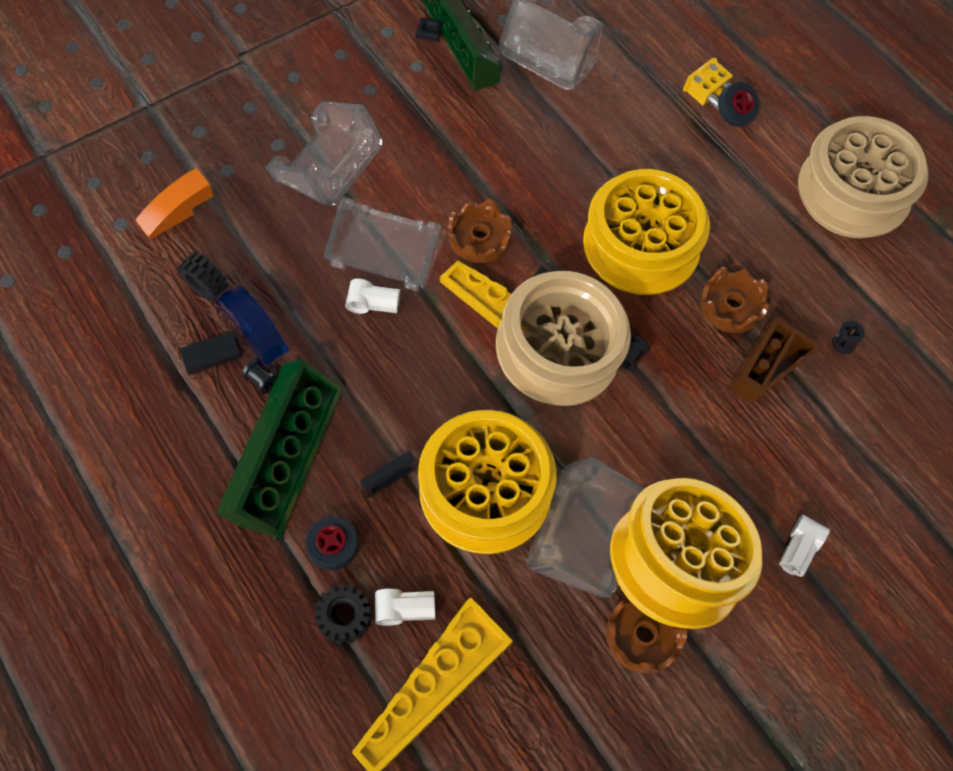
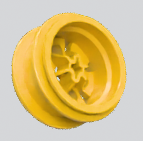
M655 169L628 171L606 182L594 195L589 207L588 222L583 237L585 255L594 271L607 283L621 291L637 295L664 293L683 284L695 271L701 252L709 237V215L697 192L681 178ZM608 226H619V227H615V228H611V229H610Z
M478 410L458 415L439 427L430 437L422 451L418 469L419 495L422 510L434 531L445 541L459 549L478 554H495L514 549L528 541L540 529L548 515L556 487V465L551 449L542 435L532 425L512 414L495 410ZM471 449L475 451V453L470 456L462 454L463 452ZM450 461L455 462L454 464L447 465ZM487 464L493 465L496 468L493 469L492 467H487ZM512 465H519L524 470L522 472H514L510 467ZM460 474L465 480L454 482L450 478L453 475ZM486 479L491 480L487 486L482 485ZM518 485L532 487V494L521 490ZM511 492L515 496L514 498L508 500L501 497L502 495ZM463 493L464 498L456 507H453L448 502ZM477 496H481L482 498H484L485 502L477 505L472 503L470 500H474ZM496 504L501 518L490 519V508Z
M677 478L662 480L649 485L636 497L630 511L619 520L611 536V563L622 591L640 611L668 626L700 629L717 624L729 615L737 602L752 592L761 576L762 547L753 521L741 505L719 488L700 480Z

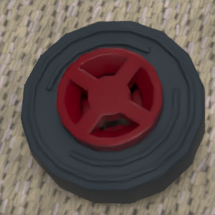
M742 82L733 83L723 89L718 98L719 113L729 125L735 127L745 126L752 122L759 113L760 103L758 95L748 84Z
M336 516L325 517L316 521L309 528L305 538V550L310 561L317 567L325 570H339L347 566L355 558L359 548L358 535L354 527L347 520Z

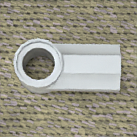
M353 279L350 282L345 307L349 311L358 314L367 313L368 310L397 313L401 292L400 289L373 286L372 283L364 279Z
M802 514L790 534L792 539L785 549L779 565L787 573L802 577L815 552H818L825 542L830 529Z
M382 589L375 592V623L377 625L392 626L399 625L403 621L435 619L434 591L402 593L398 589Z

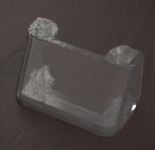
M512 0L499 40L500 53L563 89L575 88L596 65L603 23L590 16H582L572 24L535 4L537 0Z
M322 101L312 115V123L317 131L316 135L292 163L284 156L274 157L265 167L270 176L279 183L320 204L328 206L337 204L381 148V135L367 109L362 104Z
M341 197L323 257L331 260L330 266L345 270L347 265L405 282L403 287L419 291L420 287L425 288L443 244L446 230L440 224L428 221L426 225L420 220L414 221L372 209L367 205L354 203L352 199Z
M594 457L567 465L557 478L548 515L536 533L527 558V567L541 575L598 597H612L618 582L614 570L609 568L611 562V536L616 524L630 511L634 500L645 488Z

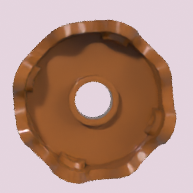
M487 199L482 204L467 202L458 213L454 211L450 213L448 240L451 248L461 258L474 263H487L500 258L509 248L512 239L511 218L509 215L505 216L500 212L495 200ZM481 231L486 236L484 238H477L473 234Z
M721 267L704 286L700 299L701 310L706 319L722 331L730 333L750 331L762 321L769 308L767 303L768 284L764 279H754L747 270L742 269L735 273H728L726 267ZM727 300H736L740 306L732 307L727 303Z
M626 598L616 606L608 620L606 630L607 643L611 653L624 667L642 674L657 673L669 667L678 658L687 638V628L673 627L660 623L644 614ZM640 627L648 628L653 635L652 641L642 642L639 640L636 633L637 629Z

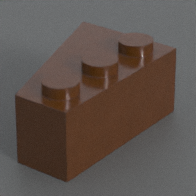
M776 316L762 329L729 385L728 390L751 404L822 346Z

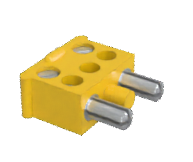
M712 58L688 76L683 91L688 92L702 106L710 102L719 110L718 97L723 89L731 85L730 81L733 75L720 65L716 58Z

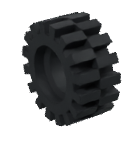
M192 252L177 267L178 274L182 276V280L187 282V285L190 288L192 287L196 294L199 293L202 298H206L208 301H214L229 284L226 281V276L222 275L223 272L217 269L213 262L210 263L207 257L203 258L200 253Z
M339 584L337 589H334V586L330 587V592L327 594L323 592L320 595L321 600L316 602L315 606L317 609L314 611L316 624L321 634L330 642L336 641L340 645H342V642L351 644L353 639L357 638L359 640L362 638L361 634L363 632L366 633L369 629L371 609L368 599L364 597L360 589L357 591L355 586L349 585V588H346L344 584ZM339 604H349L355 610L354 619L347 625H337L332 621V611Z

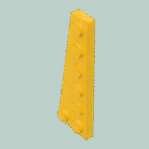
M457 261L440 276V282L496 328H499L505 305L511 293L507 292V288L491 281L483 274ZM521 325L522 330L530 332L529 329Z
M470 597L447 626L439 640L428 651L420 665L409 676L401 690L396 693L387 705L385 711L370 727L352 751V754L367 771H382L512 644L513 640Z

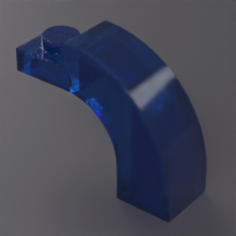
M242 285L224 292L215 302L218 309L228 316L239 328L257 358L266 365L289 351L288 346L269 316Z

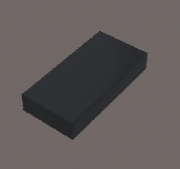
M232 331L179 348L188 375L241 358Z
M410 451L406 452L361 479V488L365 496L371 498L415 471V458Z

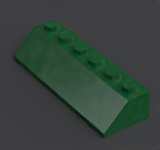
M421 0L431 18L443 22L441 35L473 90L476 91L500 83V73L503 71L502 63L493 54L491 44L485 41L480 26H476L472 13L465 8L463 0Z
M303 359L283 363L216 514L240 527L274 538H281L343 387Z

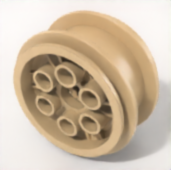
M851 117L828 126L817 136L811 147L810 156L800 169L798 189L806 210L821 226L845 237L870 238L889 233L905 221L912 205L917 202L925 191L928 182V166L921 146L902 127L877 117Z
M571 271L543 273L523 282L509 297L496 335V354L502 371L508 380L528 397L556 406L582 404L600 395L612 382L629 350L631 340L630 324L627 314L616 296L605 285L594 278ZM553 313H559L554 319ZM521 325L529 329L530 332L522 330ZM585 327L590 329V331L583 333Z

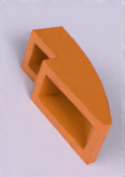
M196 167L156 196L136 219L137 224L149 240L193 216L192 208L214 197L209 182Z

